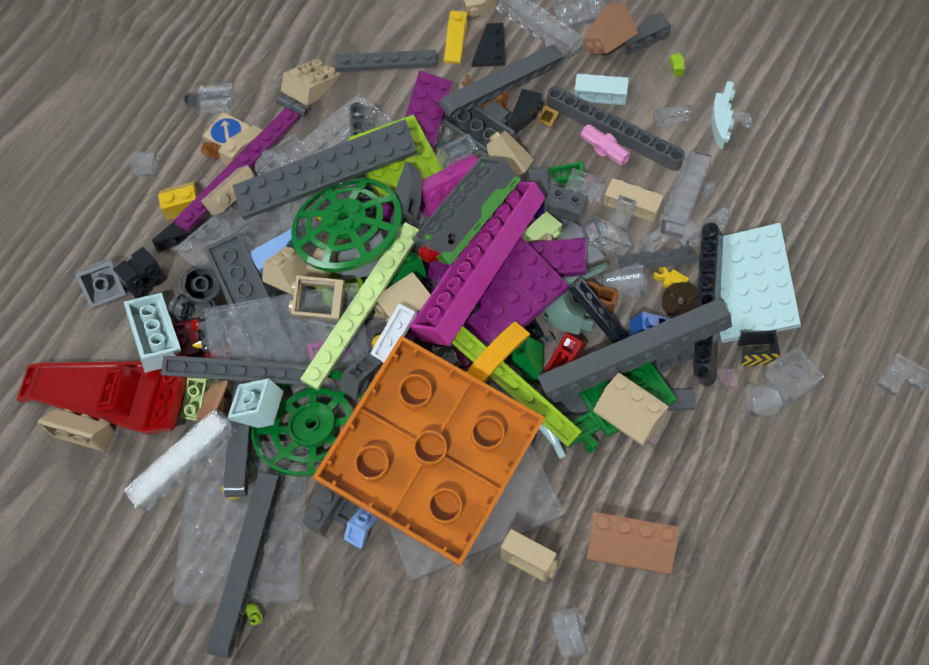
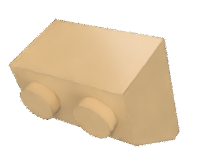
M285 246L263 263L262 281L293 296L294 293L291 292L292 282L296 281V275L314 276H310L306 269L308 264L291 247Z

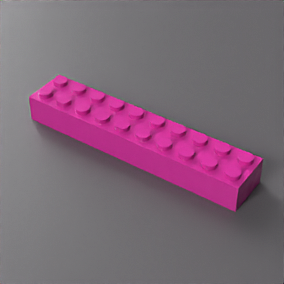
M518 182L515 189L504 199L503 204L498 206L492 217L481 227L479 233L475 234L470 240L469 245L461 251L456 261L450 265L409 326L421 341L449 346L454 340V337L545 200V196L535 182Z

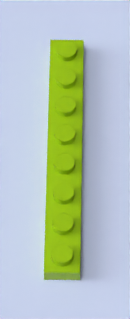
M463 326L451 342L473 363L487 348ZM504 362L490 375V378L514 400L544 416L545 419L542 425L567 447L582 433L578 427Z

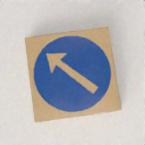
M222 112L202 137L204 140L221 148L229 138L249 128L250 125Z

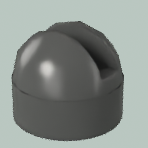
M189 92L184 95L183 101L187 106H194L198 103V96L193 92ZM188 97H194L195 100H188Z

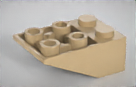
M315 59L283 73L281 91L308 106L318 101L341 76V73L333 67L323 64L322 61Z

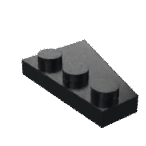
M503 23L486 24L471 63L472 67L505 66Z

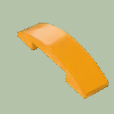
M515 321L483 351L466 373L486 383L490 379V375L515 348H519L530 336V333Z

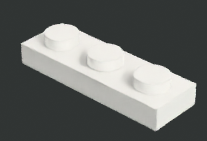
M398 304L370 354L384 363L399 337H405L417 313Z

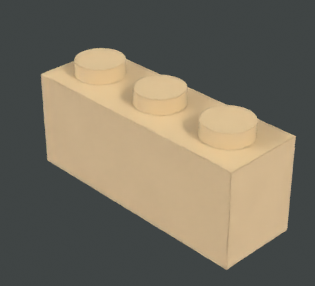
M248 166L238 168L203 198L201 202L211 215L222 213L236 200L233 185L256 176Z
M612 178L605 192L603 205L655 222L662 207L664 196L657 192L643 189L640 186L631 185L623 180Z

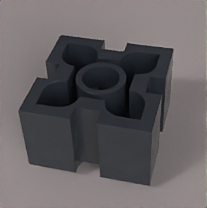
M143 246L131 255L132 258L127 262L124 260L113 268L123 286L135 299L145 297L150 287L159 286L166 279L156 259Z

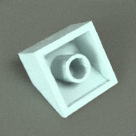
M269 378L239 384L228 419L257 428L273 425L283 390Z

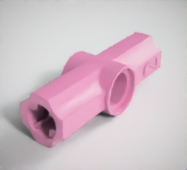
M587 124L581 132L580 137L594 146L595 151L600 156H608L620 166H624L631 157V153L620 146L613 135L609 133L604 134L591 124Z

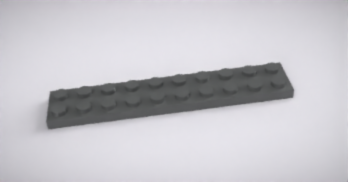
M406 119L237 183L233 185L242 218L246 220L418 154Z

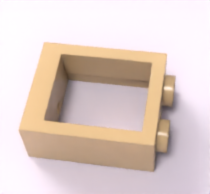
M296 275V281L292 282L291 292L294 293L293 300L289 302V312H291L294 318L338 322L342 316L345 291L344 280ZM303 285L334 288L331 314L300 311Z
M510 529L500 547L501 559L545 583L548 578L552 579L558 569L557 553Z

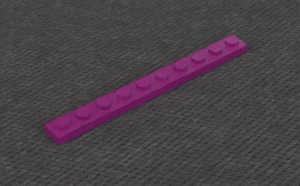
M285 107L174 219L175 225L190 232L209 213L201 200L236 169L244 166L252 169L300 120L299 114Z

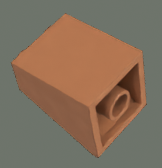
M626 3L606 4L583 38L585 49L589 54H607L638 34Z

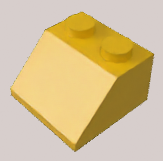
M195 181L160 190L158 194L161 210L167 221L175 219L198 196Z

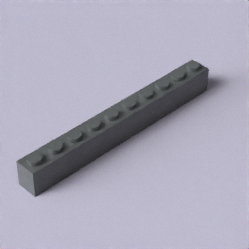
M719 298L537 376L540 386L550 404L560 402L569 396L613 379L618 373L623 374L660 357L669 355L679 349L688 347L693 343L731 328V313Z

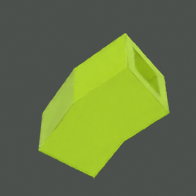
M681 54L670 55L669 64L672 68V75L683 76L685 67Z

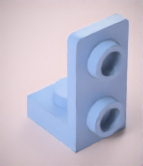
M360 508L348 521L344 540L362 549L366 544L369 529L377 522L378 518Z

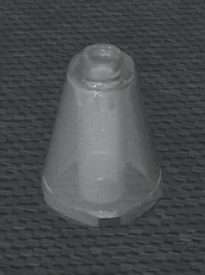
M638 262L601 273L595 279V283L600 287L615 289L619 293L618 296L646 300L648 280L646 274L643 273V271H647L645 262Z

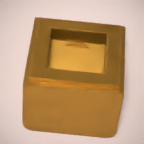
M544 105L536 121L552 128L560 118L561 113Z

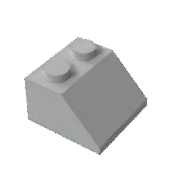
M113 257L80 268L75 273L90 308L126 295L123 284L113 271V268L116 267Z

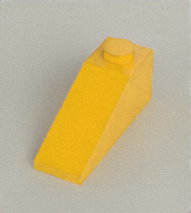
M450 12L444 63L461 64L468 28L467 12Z

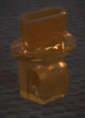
M213 142L203 143L200 151L205 157H212L217 160L221 158L218 152L221 147Z

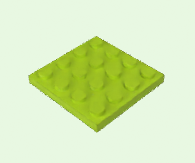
M414 115L351 136L348 141L406 119L418 154L366 173L368 179L385 184L394 193L405 162H409L420 171L421 180L443 170ZM372 186L378 198L389 195L385 190Z

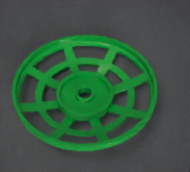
M353 178L316 192L301 206L293 221L291 236L294 248L305 263L318 270L345 272L363 267L383 255L399 235L403 219L400 202L395 193L385 184L365 178ZM352 184H358L356 187L342 188V189L333 191V189H336V188H338V187H342V186H346V185H352ZM367 184L377 186L385 190L389 195L378 198L371 191L364 189ZM352 192L349 198L338 200L336 197L337 194ZM326 193V196L322 197L311 210L305 211L315 200ZM360 193H363L372 200L361 203L356 199ZM327 199L330 200L331 204L325 210H317ZM391 201L394 203L395 218L393 225L382 221L383 203ZM376 206V219L367 217L366 209ZM307 217L305 225L307 235L298 241L296 238L300 218ZM321 217V225L312 230V218ZM365 225L372 226L365 235L359 238L358 233ZM379 228L389 231L386 238L376 248L367 253L363 244ZM325 231L329 236L328 243L325 244L319 241L315 236ZM351 238L352 240L351 243L335 245L337 239ZM311 241L316 247L325 250L322 261L309 256L302 250V247ZM356 248L360 255L356 259L345 262H330L333 252H342Z
M332 369L328 377L341 381L342 372ZM276 384L281 390L289 386L286 384ZM308 386L307 390L296 393L288 400L282 396L279 404L281 407L277 411L272 427L257 428L251 426L252 443L259 457L267 466L284 475L294 477L313 476L317 471L315 463L323 460L328 453L327 451L316 456L317 447L326 442L332 446L336 440L333 437L336 427L345 425L352 414L351 408L344 398L346 393L341 390L335 392L326 388L316 390ZM362 393V394L359 396V399H360V400H361V398L363 397L364 393ZM317 395H326L333 399L328 405L317 402ZM309 396V403L299 408H295L292 405L299 399ZM340 403L344 407L347 417L336 419L332 411ZM285 411L289 412L291 417L288 426H279ZM311 422H317L315 427L307 428ZM259 434H272L273 443L280 453L269 459L262 449ZM278 434H289L293 442L284 449ZM299 446L308 448V457H298L291 453ZM287 458L294 462L307 463L306 471L296 472L283 469L276 464Z

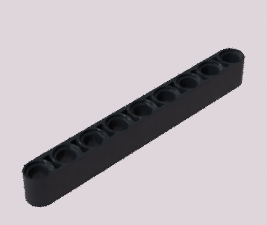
M714 222L707 223L702 228L697 308L705 305L708 301L719 299L721 294L723 234ZM719 333L710 336L708 340L704 341L703 339L695 343L693 372L703 386H711L716 381ZM709 354L707 358L702 359L704 355ZM708 372L707 376L701 377L703 373Z

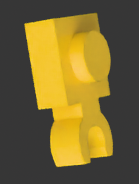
M659 267L658 269L663 274H658L657 272L653 274L655 280L664 281L662 286L666 289L672 284H687L689 282L688 277L674 269L670 273L666 267Z

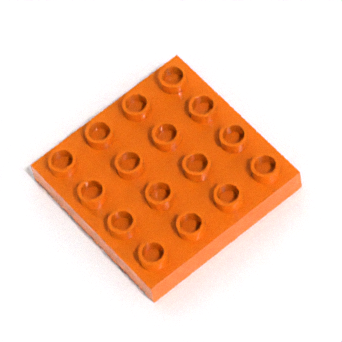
M400 336L312 478L315 482L458 567H461L545 417L414 342Z

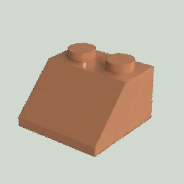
M223 380L212 383L209 389L205 391L203 404L196 414V420L201 427L224 431L231 409L233 392L228 381Z

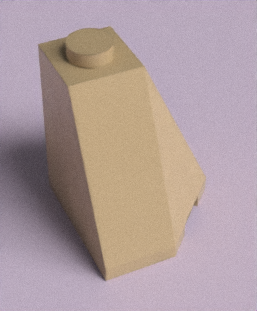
M505 130L501 133L497 131L489 137L490 141L487 144L489 157L504 159L517 177L527 171L534 161Z

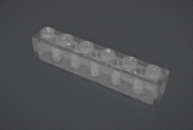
M496 0L497 9L500 13L508 16L524 30L529 31L537 39L546 43L547 46L554 44L568 60L583 49V37L531 0Z
M690 150L688 157H684L682 164L684 168L680 167L679 179H675L674 191L671 190L668 201L670 202L665 203L663 211L665 214H661L658 225H661L660 233L683 238L707 176L712 155Z
M214 409L126 487L124 491L136 509L145 511L152 509L158 500L168 495L176 484L184 481L192 470L202 464L204 459L213 455L222 443L230 440L237 430L225 413Z

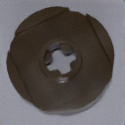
M686 283L670 285L661 299L663 311L672 319L696 309L698 290ZM679 298H683L686 301V304H683L682 307L676 302Z

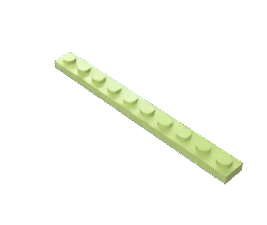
M406 222L402 225L395 242L382 255L300 378L302 382L316 390L320 389L415 245L412 238L419 229Z

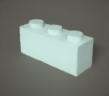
M577 74L575 84L576 96L592 103L626 105L628 78Z

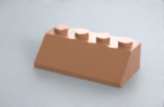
M594 512L586 560L671 575L679 527Z

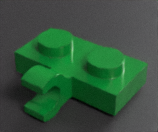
M590 411L572 421L582 433L569 446L571 448L583 441L584 447L589 454L596 450L595 447L598 446L597 441L591 435L601 430Z

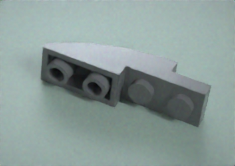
M405 162L395 190V195L402 208V225L405 222L410 224V221H416L422 195L420 171L409 162ZM394 209V211H393V214H392V217H391V220H390V223H389V224H392V225H393L394 218H395V209Z

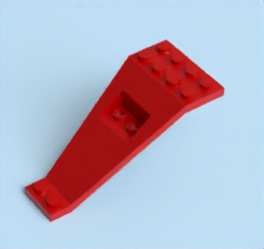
M141 361L36 363L27 366L16 400L21 403L36 401L59 409H68L79 415L85 414L96 420L103 419L112 425L149 435L174 431L187 378L162 376V368L145 373Z

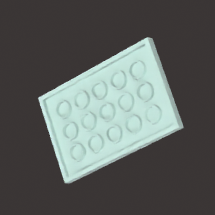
M780 223L723 236L720 299L731 313L732 327L720 332L722 343L738 340L742 332L773 330L779 332L801 327Z

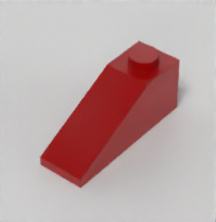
M566 332L542 374L579 359L588 343L572 333Z

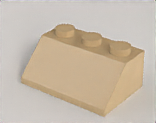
M618 373L606 386L593 412L643 446L667 418L669 406Z
M55 409L37 422L53 438L106 452L115 433L108 421L103 419L96 421L85 414H81V416L75 415L74 412L68 409L63 411Z

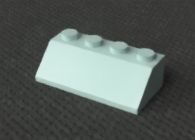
M162 293L125 301L127 318L144 372L161 369L163 355L176 356L181 351Z

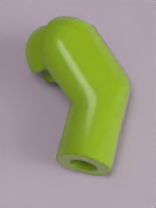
M247 603L244 614H247L251 625H259L263 619L259 607L256 604Z

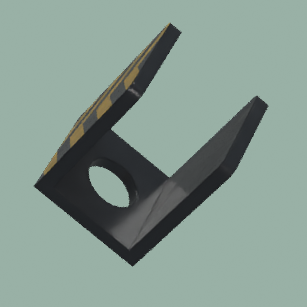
M776 330L742 332L737 342L738 346L768 344L770 350L766 352L744 353L741 366L773 365L776 363L780 355Z

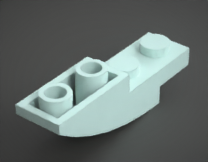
M730 81L726 83L724 94L716 93L712 109V130L715 141L720 149H723L725 142H729L731 132H728V129H732L735 120L732 118L733 111L730 110L732 104L729 103V100L733 101L736 90H732L734 82Z

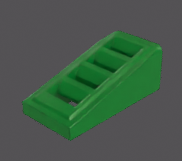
M583 161L548 168L550 185L587 182Z

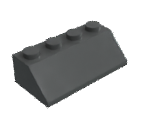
M477 106L454 118H449L445 112L443 113L441 123L487 154L489 137L497 131L501 133L505 130L515 140L514 130Z

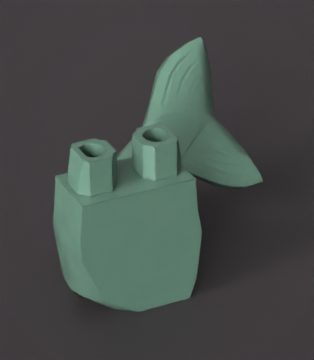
M608 263L588 268L587 275L565 276L561 278L570 287L575 279L579 277L585 281L601 273L608 267ZM569 290L545 310L543 320L548 325L577 335L580 334V330L591 333L594 322L581 304L573 299L572 293Z

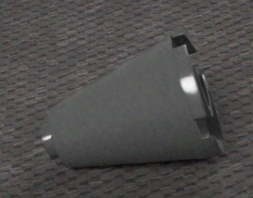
M195 265L187 269L183 274L181 288L189 300L196 303H206L217 295L220 282L212 268L205 265Z

